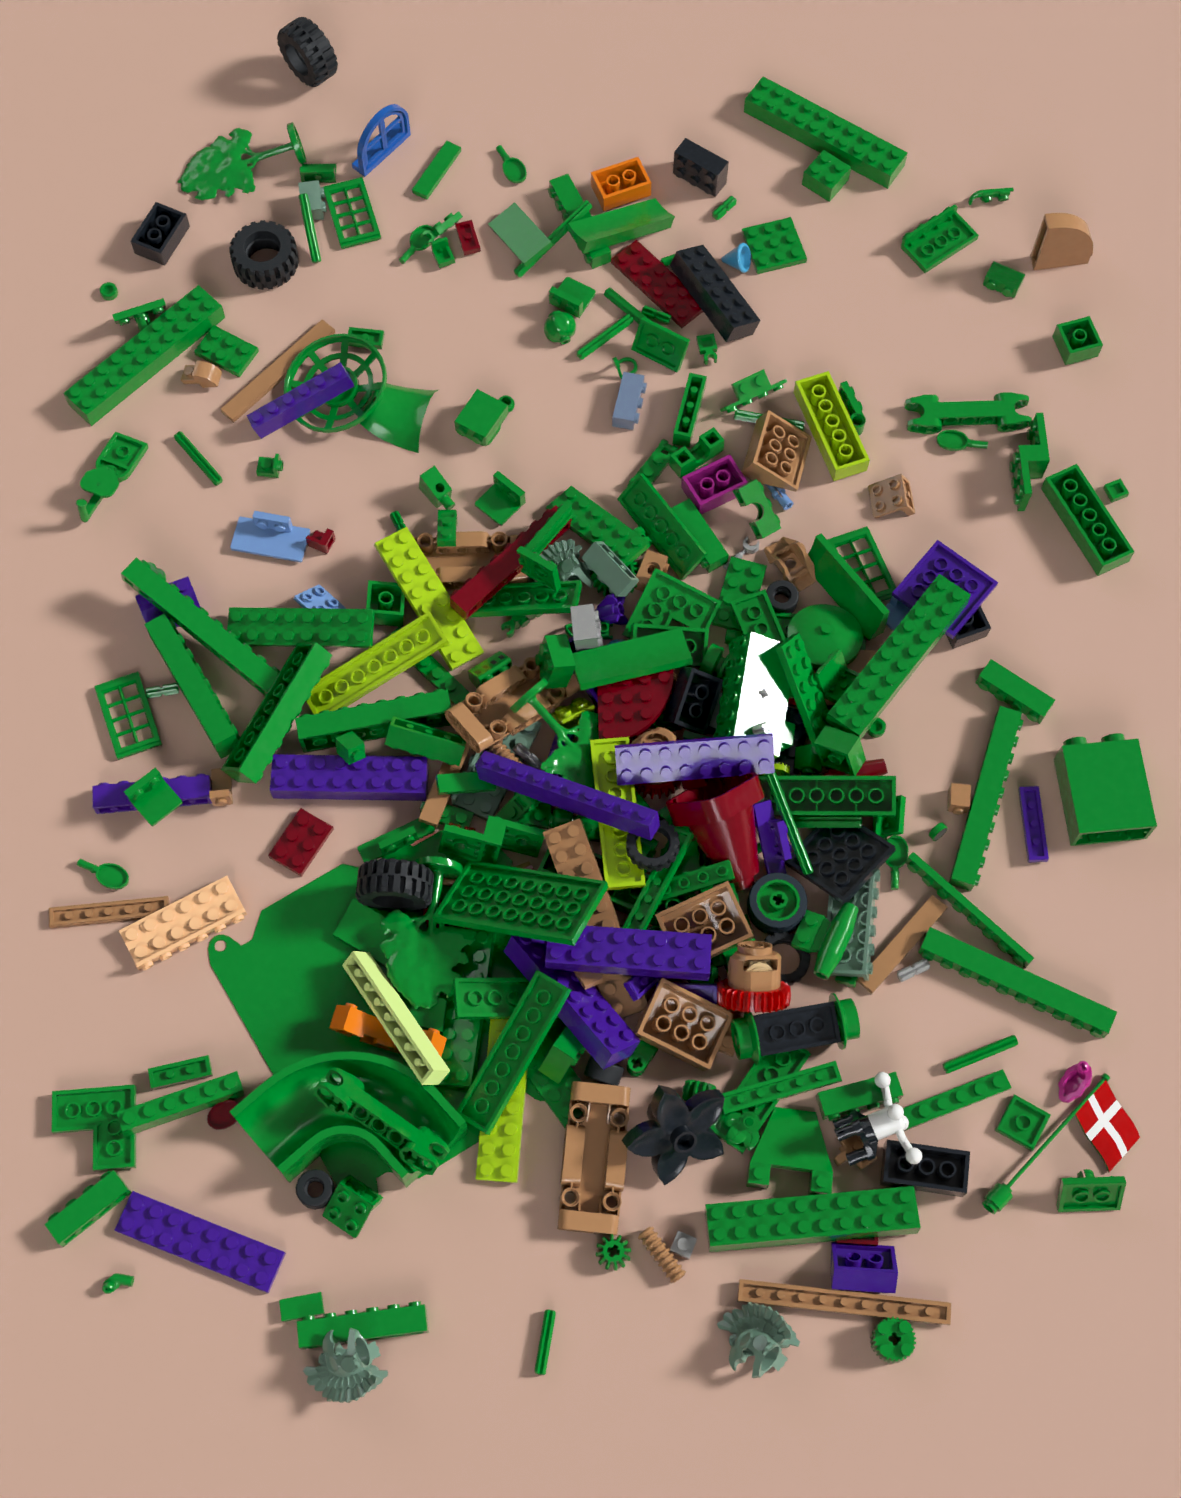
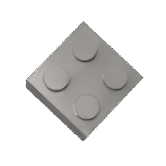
M593 604L570 607L576 652L603 646L598 610H594Z

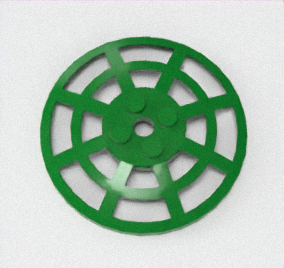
M333 334L322 337L306 346L292 361L284 380V394L292 390V387L296 388L312 379L318 369L321 372L328 370L325 364L340 359L355 385L324 403L331 407L329 415L318 412L317 408L310 411L316 417L327 420L324 428L315 427L299 417L296 420L301 425L313 431L323 433L344 431L364 421L379 405L387 383L386 365L377 348L362 337L352 334ZM341 342V353L328 355L321 360L315 353L316 350L326 345ZM350 342L362 345L372 353L364 361L361 357L348 353V344ZM310 357L315 365L307 373L304 382L295 381L294 376L298 368L306 358ZM376 358L382 369L383 377L380 383H374L373 374L369 367ZM347 359L356 361L360 366L353 372L350 368L346 367ZM366 371L368 384L359 385L358 377ZM380 390L373 404L364 413L361 408L367 403L372 391ZM358 392H366L363 400L357 405L354 402V398ZM348 404L352 409L345 414L337 415L339 407ZM354 414L358 417L350 423L332 428L334 421L346 419Z

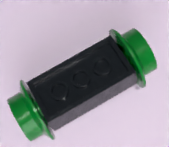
M831 993L829 995V1002L759 1015H753L752 1012H744L742 1018L731 1019V1035L738 1060L751 1058L755 1065H759L761 1056L837 1043L838 1047L844 1050L847 1040L860 1037V1023L854 1001L851 998L839 1000L835 993Z

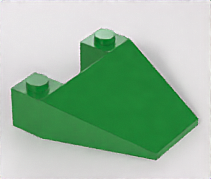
M780 1107L774 1108L748 1165L746 1187L767 1189L769 1186L770 1169L779 1168L809 1172L808 1195L832 1193L833 1170L816 1112Z

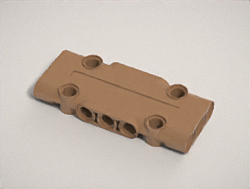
M483 531L456 532V546L437 547V535L433 537L429 533H422L418 537H413L444 588L461 589L468 578H473L477 575V571L482 566L486 567L490 560L496 554H501L504 547L508 543L512 544L518 535L507 536L503 532H495L492 536H489L487 532ZM520 572L508 584L528 583V576Z
M535 657L526 658L520 667L516 665L510 667V669L479 686L475 692L468 693L465 700L445 711L447 721L476 753L484 751L493 744H500L504 737L509 734L514 736L542 718L529 703L517 713H513L510 709L516 701L540 681V668L536 665ZM572 674L567 687L544 688L536 696L537 700L548 712L552 708L559 707L562 701L580 691L576 676Z
M572 1082L568 1124L566 1125L560 1178V1185L562 1186L559 1197L560 1206L557 1229L618 1235L619 1213L622 1203L621 1192L624 1189L627 1148L622 1139L628 1133L627 1125L629 1121L631 1088L589 1082ZM574 1109H580L583 1112L582 1119H576L573 1116ZM619 1113L623 1115L624 1122L622 1124L616 1123L614 1114ZM567 1192L574 1194V1203L569 1204L565 1201L564 1196ZM608 1197H613L616 1200L614 1208L607 1206L606 1199Z

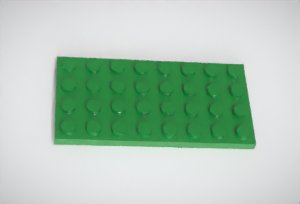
M469 860L462 870V874L458 876L432 917L434 922L574 946L609 886L607 881Z

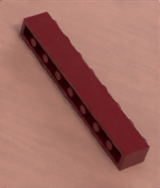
M555 505L552 509H547L543 513L542 518L538 521H533L526 532L522 531L512 544L508 543L504 547L501 554H496L486 567L482 566L477 571V575L473 578H468L460 590L456 589L450 595V607L466 621L516 577L523 568L519 564L520 554L516 550L520 546L524 547L534 538L535 533L543 528L548 518L557 512L558 507ZM572 519L566 523L548 545L553 544L570 529Z

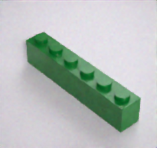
M569 174L549 180V196L554 198L556 209L561 211L564 221L584 201ZM588 211L581 219L591 217L590 212ZM609 247L583 254L585 262L589 263L592 269L611 262V250Z
M235 1071L116 1113L124 1137L211 1108L220 1102L243 1097L244 1090L238 1072Z
M421 1301L410 1302L407 1307H400V1304L388 1305L385 1310H379L378 1307L366 1308V1312L357 1313V1310H348L344 1312L345 1315L336 1316V1313L323 1314V1318L315 1319V1316H304L302 1321H297L298 1346L301 1350L322 1347L323 1339L330 1330H334L333 1337L340 1340L341 1344H348L350 1328L358 1330L365 1341L429 1333L427 1309L425 1304L421 1305Z

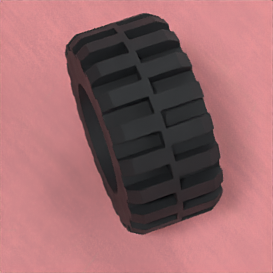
M298 17L279 30L277 35L279 50L290 70L294 72V75L302 83L310 87H317L336 73L338 62L336 61L337 57L334 54V49L316 23H313L312 20L306 17Z
M260 220L259 223L254 221L249 226H243L241 231L238 230L236 232L235 238H232L231 246L229 247L230 258L236 276L240 278L242 283L248 284L252 288L257 287L260 290H264V288H268V290L273 289L275 286H282L283 282L287 283L291 279L290 276H294L299 264L296 243L291 232L281 224L276 225V222L273 221L266 222L265 220ZM261 249L278 251V254L268 261L258 262L250 259L256 251Z
M393 858L366 861L358 869L356 898L362 905L380 911L392 912L400 910L402 913L421 911L426 909L432 902L434 875L430 868L425 867L423 864H417L414 861L410 862Z

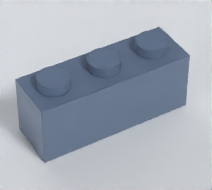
M623 372L612 417L613 427L633 430L634 425L638 424L640 413H637L638 408L642 409L643 405L641 395L642 393L645 394L647 383H644L645 375Z

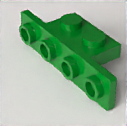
M764 369L731 384L738 401L721 408L720 411L733 412L737 410L736 406L741 403L745 406L752 403V398L758 396V399L767 396V391L771 389L774 392L784 388L783 384L787 382V379L771 385Z
M902 795L896 796V817H874L872 824L873 832L886 841L887 837L900 835L904 832L906 797Z
M419 818L358 846L357 849L363 862H370V860H377L387 854L396 852L404 846L413 844L415 841L434 833L435 828L419 822Z
M730 860L710 866H702L697 870L683 872L673 877L661 902L733 880L735 876Z

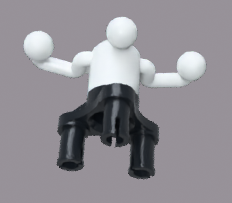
M879 1072L876 1074L874 1081L876 1086L882 1090L885 1108L866 1116L854 1110L849 1112L850 1115L833 1120L836 1136L839 1142L857 1135L860 1136L864 1144L862 1148L846 1153L850 1166L867 1159L868 1161L875 1159L878 1140L896 1134L906 1151V1160L910 1164H918L922 1160V1152L918 1148L912 1147L904 1133V1130L908 1128L909 1120L903 1115L904 1110L902 1106L892 1103L889 1089L891 1078L889 1074Z

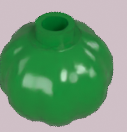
M560 310L550 313L544 324V333L547 339L552 342H559L561 345L569 343L571 341L570 338L576 331L574 317Z

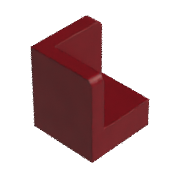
M328 528L325 533L315 530L312 536L307 535L306 537L309 547L328 554L336 540L334 531Z

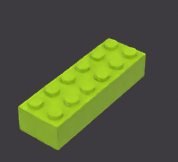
M829 371L795 381L793 393L833 481L867 471L870 459Z

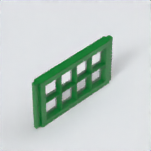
M362 177L324 186L325 198L341 249L381 239ZM360 189L361 196L349 198L348 190ZM344 192L345 200L333 202L331 194ZM364 201L365 208L352 209L351 202ZM348 204L349 212L337 214L335 206ZM367 211L369 220L356 222L354 214ZM351 215L353 223L341 226L338 218ZM371 224L373 232L360 234L358 226ZM355 227L357 235L344 238L342 230Z
M867 526L827 539L836 550V547L849 543L853 553L843 556L844 560L856 557L860 567L853 570L855 572L862 570L866 579L864 581L865 584L869 585L872 592L881 602L891 599L896 585ZM865 538L870 548L857 552L853 541ZM871 551L876 561L863 565L859 555ZM878 565L882 575L869 579L865 569ZM884 578L888 589L875 592L871 582Z
M139 672L94 686L118 760L162 745ZM136 684L138 694L125 698L122 688ZM118 689L121 700L107 704L104 694ZM140 698L143 708L129 713L126 702ZM123 704L126 714L112 719L109 708ZM145 712L148 723L134 727L131 716ZM127 718L130 729L116 733L113 722ZM149 727L152 737L138 741L135 731ZM132 732L135 743L121 748L118 737Z

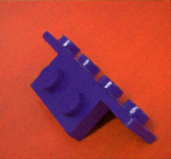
M771 800L753 804L754 817L767 874H787L784 860L792 858V847L787 838V825L784 823V820L775 819Z

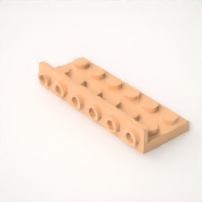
M225 876L119 930L135 962L136 968L138 970L143 969L144 971L153 967V963L160 959L161 961L172 957L171 953L177 950L182 952L188 949L191 943L206 940L208 934L214 931L219 933L227 928L226 925L232 922L234 924L241 922L245 919L244 916L247 913L228 876Z

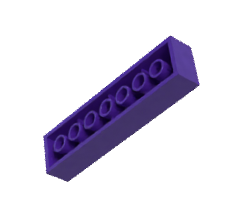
M274 754L271 767L270 793L273 799L426 801L429 774L428 758L366 756V758L349 765L339 755Z
M586 926L574 946L547 941L545 969L708 981L710 976L712 934Z
M512 935L504 952L529 982L535 972L539 970L572 990L558 1017L604 1070L632 1056L641 1040L594 986L585 990L573 971L545 969L547 941Z

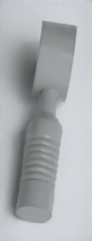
M748 537L743 540V550L733 557L742 559L746 552L749 554L756 553L759 550V540L756 545L749 546L747 544ZM730 560L723 566L726 570L728 569Z

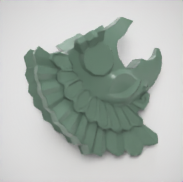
M568 539L554 542L542 551V558L547 561L551 560L557 565L560 581L581 580L592 588L591 570L585 566L586 562H581L578 559L580 556L579 551L583 547L580 545L575 546L574 540Z
M748 1302L747 1305H742L741 1310L734 1308L732 1313L726 1312L723 1315L724 1320L717 1323L719 1329L729 1331L732 1334L729 1338L731 1345L729 1363L734 1371H736L738 1364L746 1362L747 1357L755 1356L752 1378H760L772 1367L779 1371L788 1359L782 1354L781 1348H788L790 1345L799 1347L800 1341L796 1338V1333L787 1324L783 1316L779 1315L778 1311L758 1303L752 1304Z
M350 1328L348 1348L344 1349L341 1346L340 1340L333 1337L334 1330H330L323 1339V1353L320 1354L318 1361L321 1365L317 1367L306 1366L303 1370L305 1375L308 1376L307 1383L315 1385V1391H323L322 1397L327 1398L328 1402L350 1403L353 1400L357 1401L360 1397H364L367 1392L376 1389L377 1385L382 1383L383 1379L388 1376V1370H379L377 1366L371 1365L373 1359L381 1355L375 1341L367 1344L358 1330Z

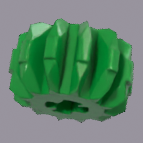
M687 1080L682 1089V1098L687 1101L699 1092L717 1088L710 1083Z
M610 1234L609 1242L603 1237L602 1242L604 1245L597 1244V1248L602 1251L596 1252V1257H603L598 1263L602 1265L604 1262H607L606 1270L610 1268V1264H613V1270L617 1271L618 1263L624 1268L625 1263L623 1260L630 1261V1257L625 1254L630 1253L631 1248H624L628 1244L627 1240L620 1243L621 1235H618L617 1240H614L613 1234ZM613 1248H617V1253L619 1252V1255H614V1257H610V1252L607 1251L613 1250Z

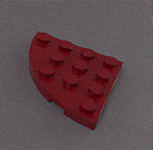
M674 669L598 686L599 739L631 738L634 735L638 736L649 728L665 709L670 693H672Z

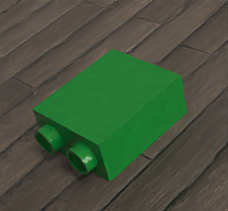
M1114 733L1102 737L1101 742L1087 743L1085 737H1073L1063 742L1054 758V765L1070 846L1147 839L1157 827L1139 739L1125 740L1124 734Z

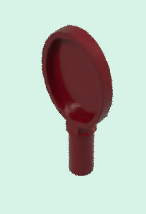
M226 1100L213 1106L207 1115L208 1125L216 1130L227 1129L234 1125L237 1121L229 1111L240 1102Z

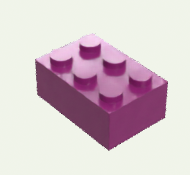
M729 454L683 476L681 488L702 515L735 499L736 497L732 490L747 483V480Z

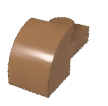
M196 361L195 365H185L181 381L183 384H200L203 388L218 387L222 371L211 363Z

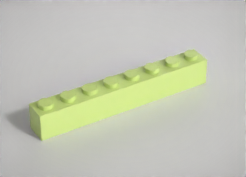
M353 951L343 963V968L422 1085H439L450 1072V1069L370 952Z

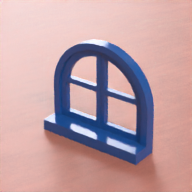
M397 104L388 105L377 112L366 125L357 147L358 159L352 163V168L364 177L411 135L409 116L404 108ZM390 115H398V117L385 128L384 119ZM378 126L379 134L369 142L373 131Z

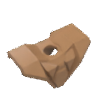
M782 537L778 542L765 547L764 552L769 563H774L783 574V580L792 583L797 588L798 593L816 582L814 563L802 543ZM792 559L796 562V566L788 568L785 562Z

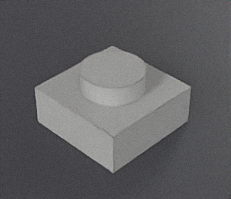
M677 1231L670 1252L690 1259L697 1238Z

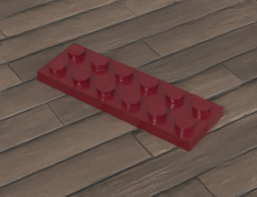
M635 240L611 258V264L664 313L671 315V319L681 329L703 313L678 277L638 240Z

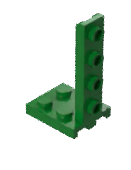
M568 499L558 507L557 512L552 517L548 518L543 528L535 533L534 538L524 547L520 546L516 550L520 554L519 564L523 566L521 572L555 592H558L561 588L557 565L551 560L547 561L542 558L540 553L573 517L572 502Z

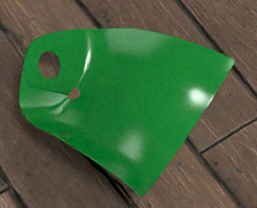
M386 383L385 392L379 405L360 424L386 442L419 453L420 431L424 415L431 397L438 390L414 389ZM380 390L372 391L367 405L361 408L364 413L373 404L374 397L378 396Z

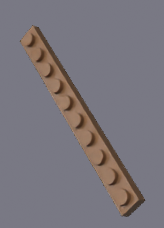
M739 1279L737 1302H751L878 1318L894 1317L895 1319L898 1317L899 1320L902 1318L906 1321L951 1325V1303Z

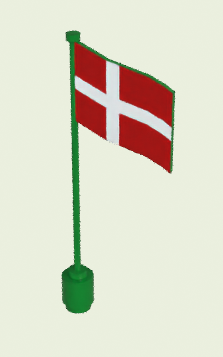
M1104 1073L1101 1076L1102 1079L1007 1185L1005 1183H996L984 1196V1201L982 1202L987 1211L995 1214L1005 1207L1013 1198L1010 1187L1074 1115L1085 1136L1102 1157L1108 1173L1138 1141L1140 1136L1133 1121L1116 1100L1108 1084L1110 1080L1109 1075Z

